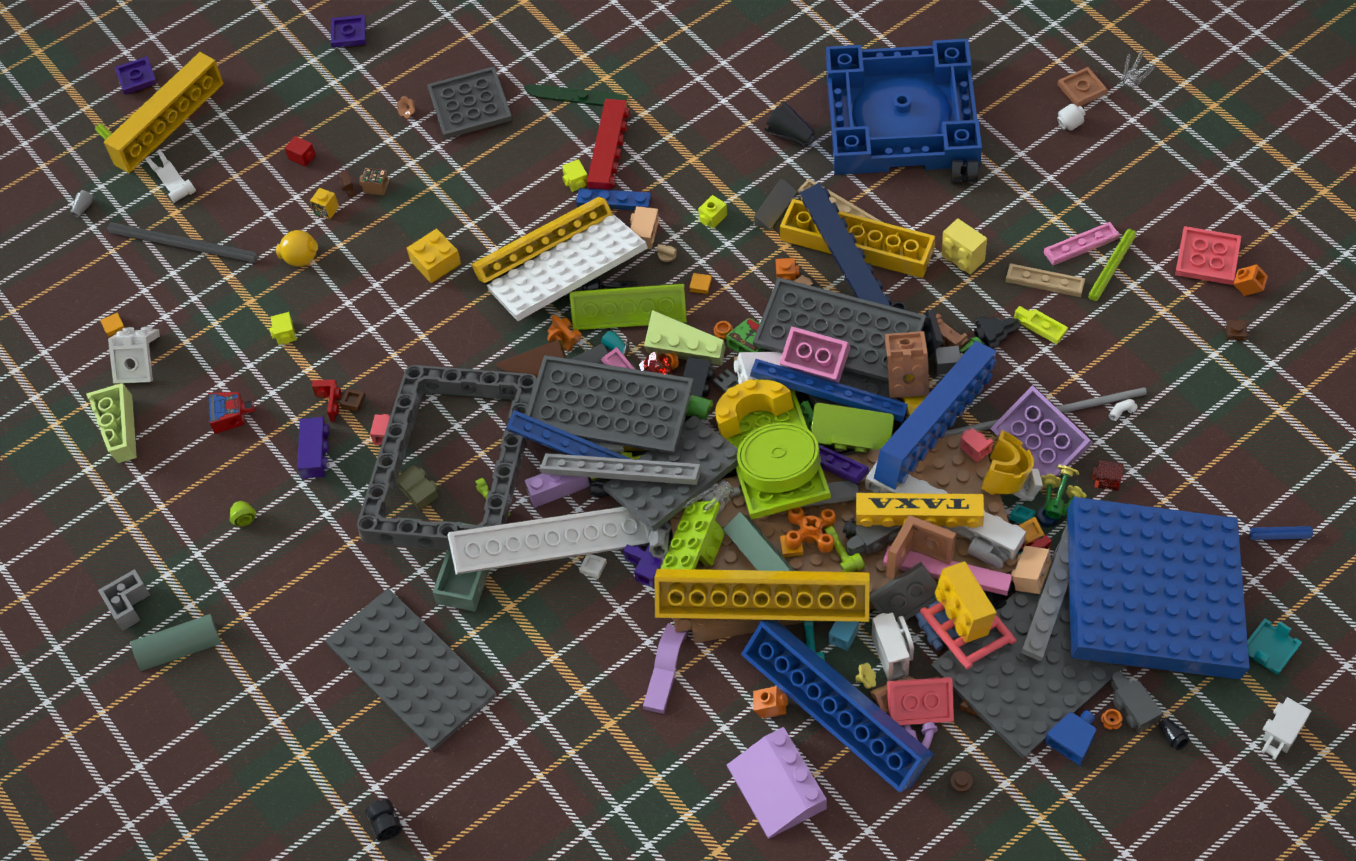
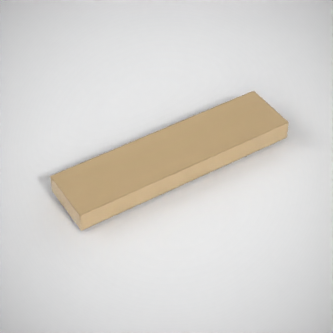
M1010 263L1005 282L1081 297L1085 278Z

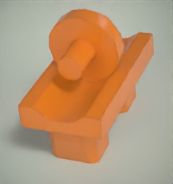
M557 315L552 316V324L548 329L547 340L550 343L561 340L566 351H572L574 344L580 342L581 333L578 330L570 331L571 323L567 317L560 319Z

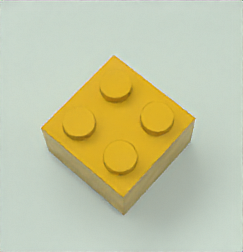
M438 229L433 230L407 247L410 261L430 283H433L461 265L458 250Z

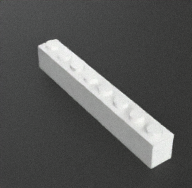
M877 462L866 477L865 489L873 493L948 494L945 490L937 489L929 485L928 482L918 480L910 474L906 482L900 484L894 490L874 479ZM985 511L983 526L976 528L967 526L949 528L943 526L971 541L977 537L1006 552L1009 557L1008 559L1012 561L1024 543L1026 531L1020 526L1012 525L1001 517L993 516Z

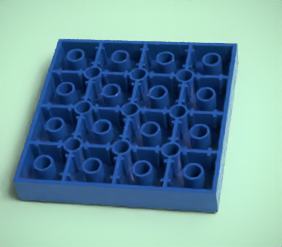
M1074 497L1067 509L1071 658L1241 680L1249 670V655L1238 518Z

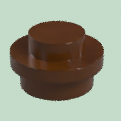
M960 770L953 773L950 783L957 792H966L972 787L973 779L968 772Z

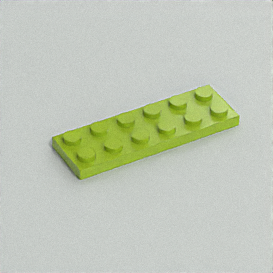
M684 284L570 292L573 330L649 325L652 310L679 322L687 323Z

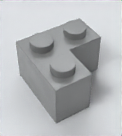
M135 569L98 590L122 631L141 621L133 605L147 598L150 594Z

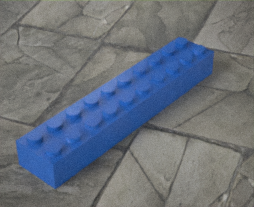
M977 341L973 343L880 449L874 474L875 480L894 490L900 484L906 482L909 473H913L916 470L918 462L920 460L924 461L930 449L933 450L936 446L938 439H942L945 436L947 428H951L954 425L956 418L963 415L966 406L972 404L976 394L980 395L984 385L990 383L993 377L991 370H993L997 362L995 359L996 350Z
M764 620L760 622L741 655L898 792L901 793L912 788L934 754L777 620Z

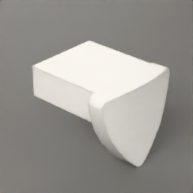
M1032 469L1024 487L1013 494L1021 499L1033 501L1043 486L1039 470Z

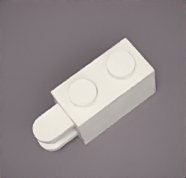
M1288 697L1283 704L1279 702L1273 712L1276 715L1273 721L1268 719L1262 729L1266 732L1263 737L1266 744L1261 752L1263 754L1265 752L1270 754L1274 760H1276L1281 750L1287 753L1307 721L1311 710Z

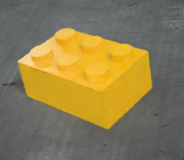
M964 561L942 569L935 596L943 604L947 617L952 619L955 624L957 634L960 637L962 636L965 643L987 636L994 621L996 611L967 563Z

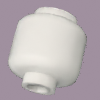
M1070 104L1059 111L1057 121L1063 130L1072 131L1084 123L1085 111L1081 106L1077 107L1075 104Z

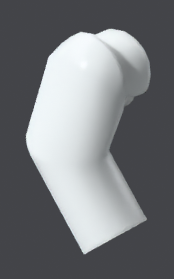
M1132 399L1119 402L1110 412L1109 418L1117 421L1123 411L1128 410L1129 413L1137 410L1138 406Z

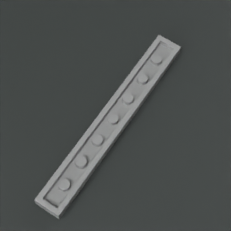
M545 453L540 470L542 474L697 485L701 466L700 464Z
M1067 523L1020 652L1038 661H1041L1044 656L1069 584Z

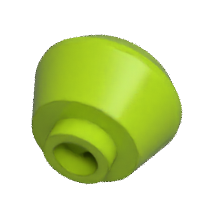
M235 502L230 509L231 524L242 527L252 523L257 514L256 510L247 502Z

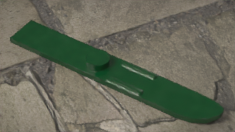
M527 84L524 86L525 91L536 98L604 106L605 99L627 100L628 97L623 94L549 85Z

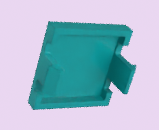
M1264 618L1247 640L1248 655L1276 675H1279L1302 642L1297 638L1293 639L1289 636L1292 630L1289 626L1280 621L1277 627L1271 624L1272 622Z

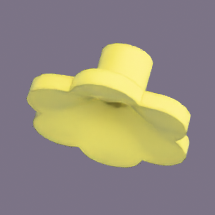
M870 664L859 665L860 673L855 676L858 683L862 682L866 689L875 687L876 673L871 669Z

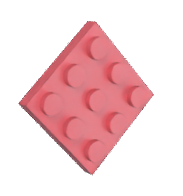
M1184 226L1175 275L1233 285L1241 236Z

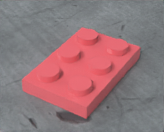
M951 677L887 681L888 715L899 725L954 721L953 683Z

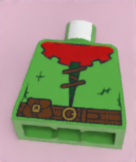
M747 318L727 334V347L737 353L765 352L766 349L753 346V340L761 320L756 322L751 318Z

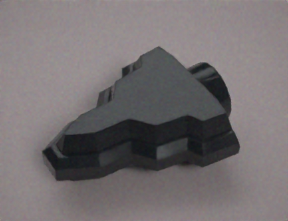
M996 317L975 318L977 328H974V335L984 342L986 346L994 349L999 346L1000 342L1006 340L1008 334L1017 331L1022 324L1018 318H1005L1001 320Z

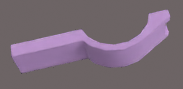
M669 623L658 645L654 670L643 704L644 710L662 714L665 713L675 678L682 642L686 640L688 631L676 633L675 627Z

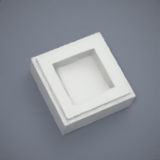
M587 554L579 571L582 574L599 579L607 561L605 558Z

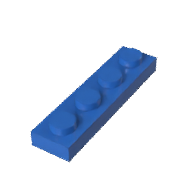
M579 188L576 205L580 207L597 197L606 199L610 209L635 211L636 206L650 207L651 193Z

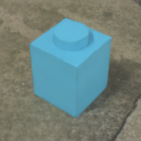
M835 621L829 632V643L848 651L859 631V622Z

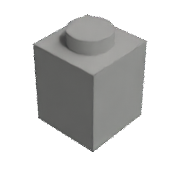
M959 346L939 347L935 350L934 360L937 375L947 374L963 356V353L959 351Z

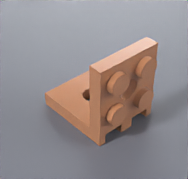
M924 331L885 334L889 397L900 398L929 395L928 354ZM907 374H911L914 376V378L910 381H906L903 379V377Z
M909 515L888 551L886 577L894 580L910 550L950 565L954 554L956 533L947 528L934 525L929 521Z

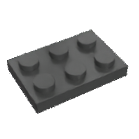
M919 562L870 594L869 600L880 614L893 613L896 622L899 616H903L906 621L919 613L922 608L928 607L937 601L935 591L938 583L923 563Z

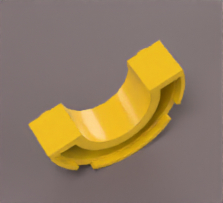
M749 379L729 388L719 399L715 409L720 435L728 439L741 433L740 421L751 412L768 411L778 416L793 409L791 391L779 382L763 379Z
M1001 430L990 455L992 462L981 485V489L991 495L996 493L1013 494L1020 491L1024 487L1034 466V458L1030 450L1026 451L1022 447L1023 443L1006 431Z

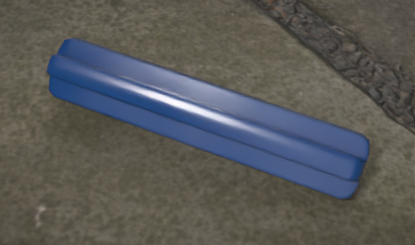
M1311 526L1250 528L1249 535L1251 540L1312 538L1313 529Z

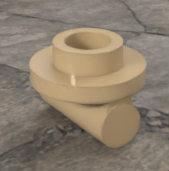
M658 244V258L661 261L670 262L676 258L677 249L672 246Z

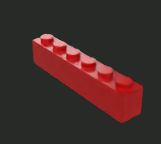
M605 99L587 179L588 189L611 190L612 187H615L614 174L618 173L617 160L621 159L620 146L624 145L623 132L627 131L626 118L630 116V108H627L626 100Z

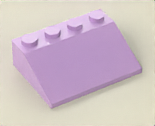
M1033 385L990 428L997 436L1003 430L1019 439L1023 443L1022 447L1026 451L1030 450L1034 458L1032 469H1038L1040 476H1046L1047 474L1059 476L1061 470L1057 469L1058 465L1069 467L1093 444L1081 430Z
M784 727L764 736L727 764L730 773L768 839L827 809L826 797Z

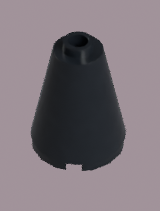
M782 101V106L780 108L776 107L766 123L769 127L768 129L764 128V131L804 147L807 145L811 146L816 138L814 136L815 131L787 102Z

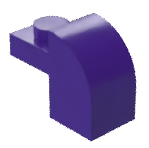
M627 544L623 550L625 561L637 565L634 571L635 580L654 589V577L656 570L660 569V558L653 557L652 553L649 552V546L644 551L638 546Z

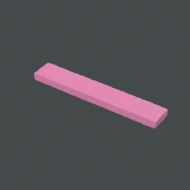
M888 546L883 560V566L887 567L888 551L891 546ZM910 551L900 570L907 571L919 562H922L933 578L939 579L942 569L960 562L951 561L950 565L918 552ZM968 565L983 590L1007 596L1012 575Z

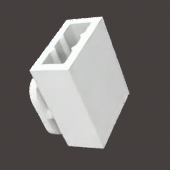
M739 352L738 358L734 362V370L738 373V383H743L749 379L759 380L750 377L755 359L780 365L782 353Z
M893 613L879 614L872 618V640L887 680L891 681L908 676L909 661L913 660L914 645L903 616H899L896 622Z

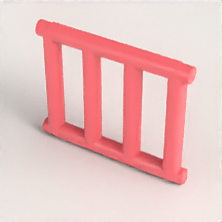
M939 602L928 609L924 607L920 610L925 620L967 670L973 666L972 663L1008 643L1012 645L1017 642L1010 630L995 615L991 629L996 627L1003 636L966 656L959 648L966 644L962 636L953 640L946 632L955 627L952 619L940 624L934 617L935 614L945 610L943 604Z

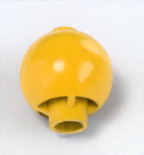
M294 230L287 233L282 238L280 244L276 246L278 258L283 259L294 267H302L311 263L318 250L316 240L309 233L302 230Z

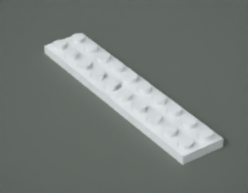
M625 507L454 531L448 533V540L457 575L624 549L627 544L638 547L650 545L648 538L651 529Z

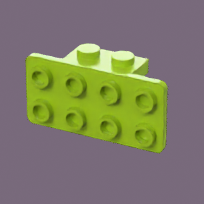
M816 403L811 432L816 437L818 444L835 446V449L838 450L851 448L855 449L854 452L866 453L867 451L881 449L891 438L894 416L889 413Z
M718 501L691 502L685 507L661 569H695L698 560L705 566L713 565L726 533L715 521L720 508Z

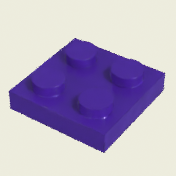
M365 15L331 18L332 48L366 44Z
M147 56L114 67L124 95L158 84Z

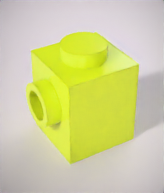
M579 159L562 165L563 181L566 186L570 187L572 192L588 186V176Z
M712 195L698 208L700 222L714 229L727 216V204Z
M289 312L271 316L272 327L269 329L272 339L276 338L278 345L297 340Z

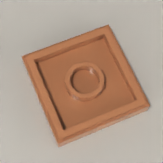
M1089 67L1058 80L1057 83L1077 107L1108 94V89Z

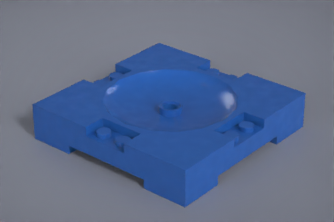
M968 39L932 41V46L862 50L861 45L826 47V73L834 175L889 172V167L925 165V170L950 169L952 159H962L964 162L967 160H978V167H980L982 143L979 120H977Z

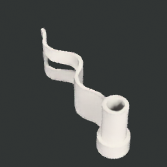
M160 149L157 152L163 162V168L154 164L149 157L145 158L153 171L157 173L163 184L171 192L168 196L173 203L188 194L192 195L196 192L189 179L184 181L180 177L172 163L167 160Z

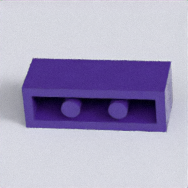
M323 417L300 419L297 469L302 479L325 477V469L329 467L326 452H329L327 436L330 435V428L325 423Z

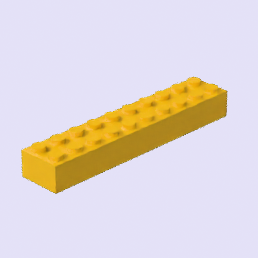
M657 569L654 577L655 618L869 622V572Z

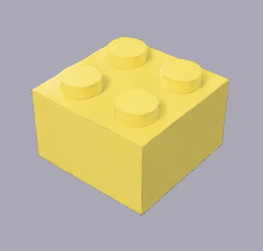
M957 218L943 231L941 255L947 261L957 265L960 270L971 275L985 262L987 238Z

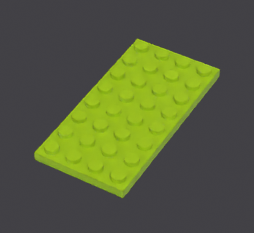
M788 388L791 391L793 409L778 416L768 411L751 412L740 421L741 433L726 440L736 448H739L741 442L748 434L772 423L787 422L807 428L795 391ZM739 465L735 467L751 520L831 498L821 465L815 476L806 484L794 490L781 493L763 492L749 486L740 474Z

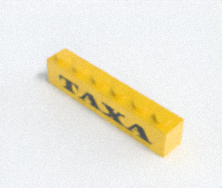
M856 493V525L864 527L872 525H883L884 527L903 526L908 516L911 515L937 526H947L949 528L967 526L976 528L983 526L984 498L983 494Z

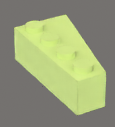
M652 310L644 344L647 354L663 356L664 354L675 353L678 359L688 360V357L711 360V364L722 366L726 348L722 339Z
M121 383L87 393L108 452L118 463L137 458L133 399L129 390Z

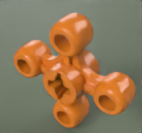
M801 507L788 510V521L793 525H799L800 529L798 531H789L786 534L785 545L787 548L796 550L801 546L802 541H805L807 543L817 542L818 549L822 553H829L833 550L834 538L830 534H823L821 531L823 527L828 528L835 525L836 513L832 509H824L819 518L812 515L805 517L804 510Z

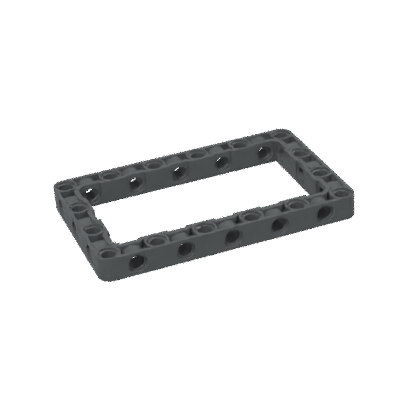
M412 365L406 368L357 521L361 540L368 544L451 551L448 540L449 532L506 524L527 443V438L505 430L500 446L501 453L494 468L493 484L491 491H488L482 523L474 526L447 521L428 522L422 521V519L400 517L393 519L386 518L424 393L512 400L508 416L509 421L513 410L525 415L527 414L537 381L536 376L527 373Z

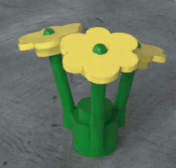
M1057 466V469L1061 470L1060 473L1064 475L1062 482L1061 478L1056 477L1054 474L1040 476L1043 486L1047 488L1044 510L1047 516L1054 519L1066 516L1067 509L1074 497H1087L1080 487L1069 485L1066 494L1070 497V500L1064 505L1061 496L1068 476L1072 477L1073 474L1079 475L1077 470L1068 466ZM1060 487L1056 498L1051 500L1052 488Z

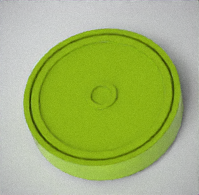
M787 422L768 424L752 431L743 439L737 452L739 470L743 480L749 486L769 493L787 492L803 486L815 476L821 462L818 441L814 434L801 425Z

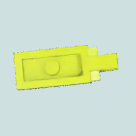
M1019 306L1015 311L1014 318H1018L1024 327L1055 344L1059 343L1068 330L1067 326L1036 309L1028 311Z

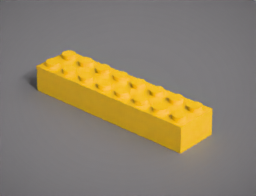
M199 52L104 141L115 166L127 173L132 172L224 84L214 59Z
M792 199L780 225V240L831 254L803 202ZM842 211L837 213L840 218L843 217L848 225L846 229L848 233H853L857 241L855 245L864 252L866 257L864 261L867 264L870 263L874 266L919 278L924 277L934 252L935 236Z

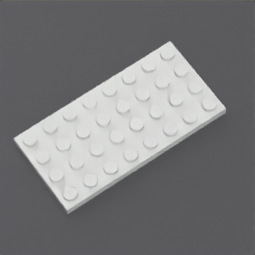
M615 215L606 217L598 224L590 226L587 230L575 234L571 239L557 244L551 250L541 253L540 256L533 260L525 262L524 265L510 270L506 275L494 279L487 287L492 295L519 321L648 249L643 239Z

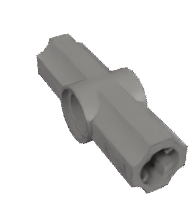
M670 520L653 532L651 530L648 538L650 542L649 552L652 553L653 557L661 558L666 556L668 552L669 533L671 530Z

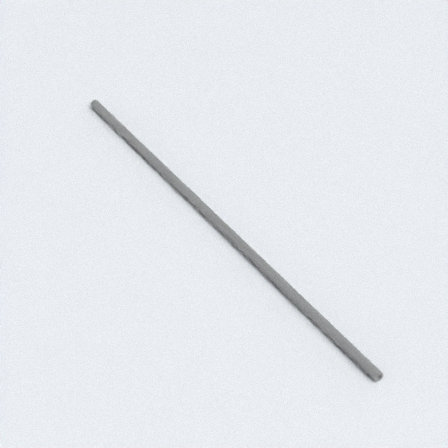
M1143 387L1056 406V408L1061 413L1147 395V391ZM999 419L947 430L944 437L962 434L972 428L976 431L989 430ZM851 451L847 453H842L841 455L856 454L858 452Z

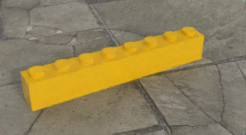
M597 197L477 260L471 265L478 280L486 283L573 237L575 234L588 229L590 226L603 221L606 217L612 216V212L606 199Z

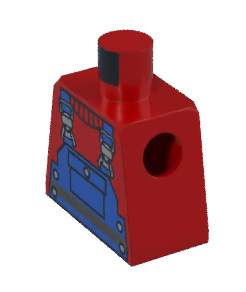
M238 392L208 393L209 423L214 434L244 425V414L255 412L253 401L243 402Z

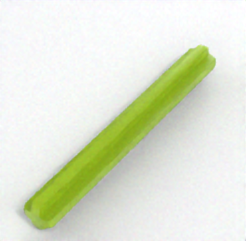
M1128 229L1092 287L1088 296L1090 300L1098 301L1135 239V230Z

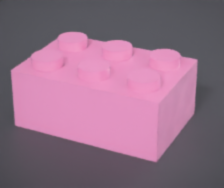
M791 326L779 364L786 368L839 383L851 347L846 341Z

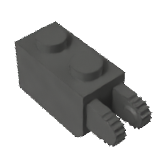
M857 525L855 536L846 543V551L849 556L856 553H865L867 556L871 553H877L883 546L894 542L902 526L884 527L883 525H872L864 527Z
M1120 671L1114 672L1110 681V686L1115 693L1113 702L1115 707L1126 716L1127 724L1139 734L1159 723L1163 712L1141 682L1135 680L1129 682Z

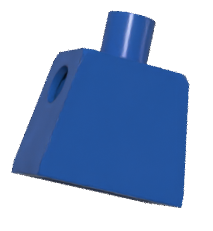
M1087 710L1080 717L1072 712L1068 713L1047 733L1045 744L1081 766L1096 734L1097 729L1091 725L1095 720V716Z

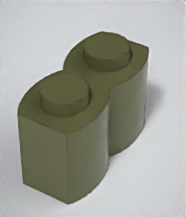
M412 465L399 475L396 484L420 511L439 497L437 493L439 488L433 480L429 481L426 478L427 475L421 467L418 469L415 465Z

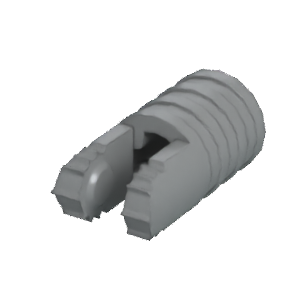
M977 537L973 539L967 551V554L997 569L1002 568L1003 562L1009 558L1006 552Z

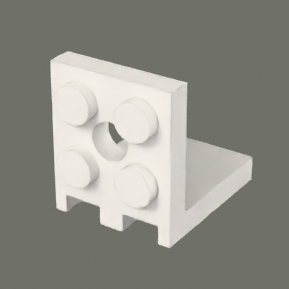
M151 326L141 327V330H134V327L123 328V331H117V334L108 338L113 383L153 381L149 343L160 337L159 329H153ZM128 358L135 361L134 368L128 367Z

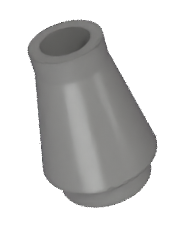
M81 190L80 193L78 192L70 213L79 218L93 203V195L85 190Z

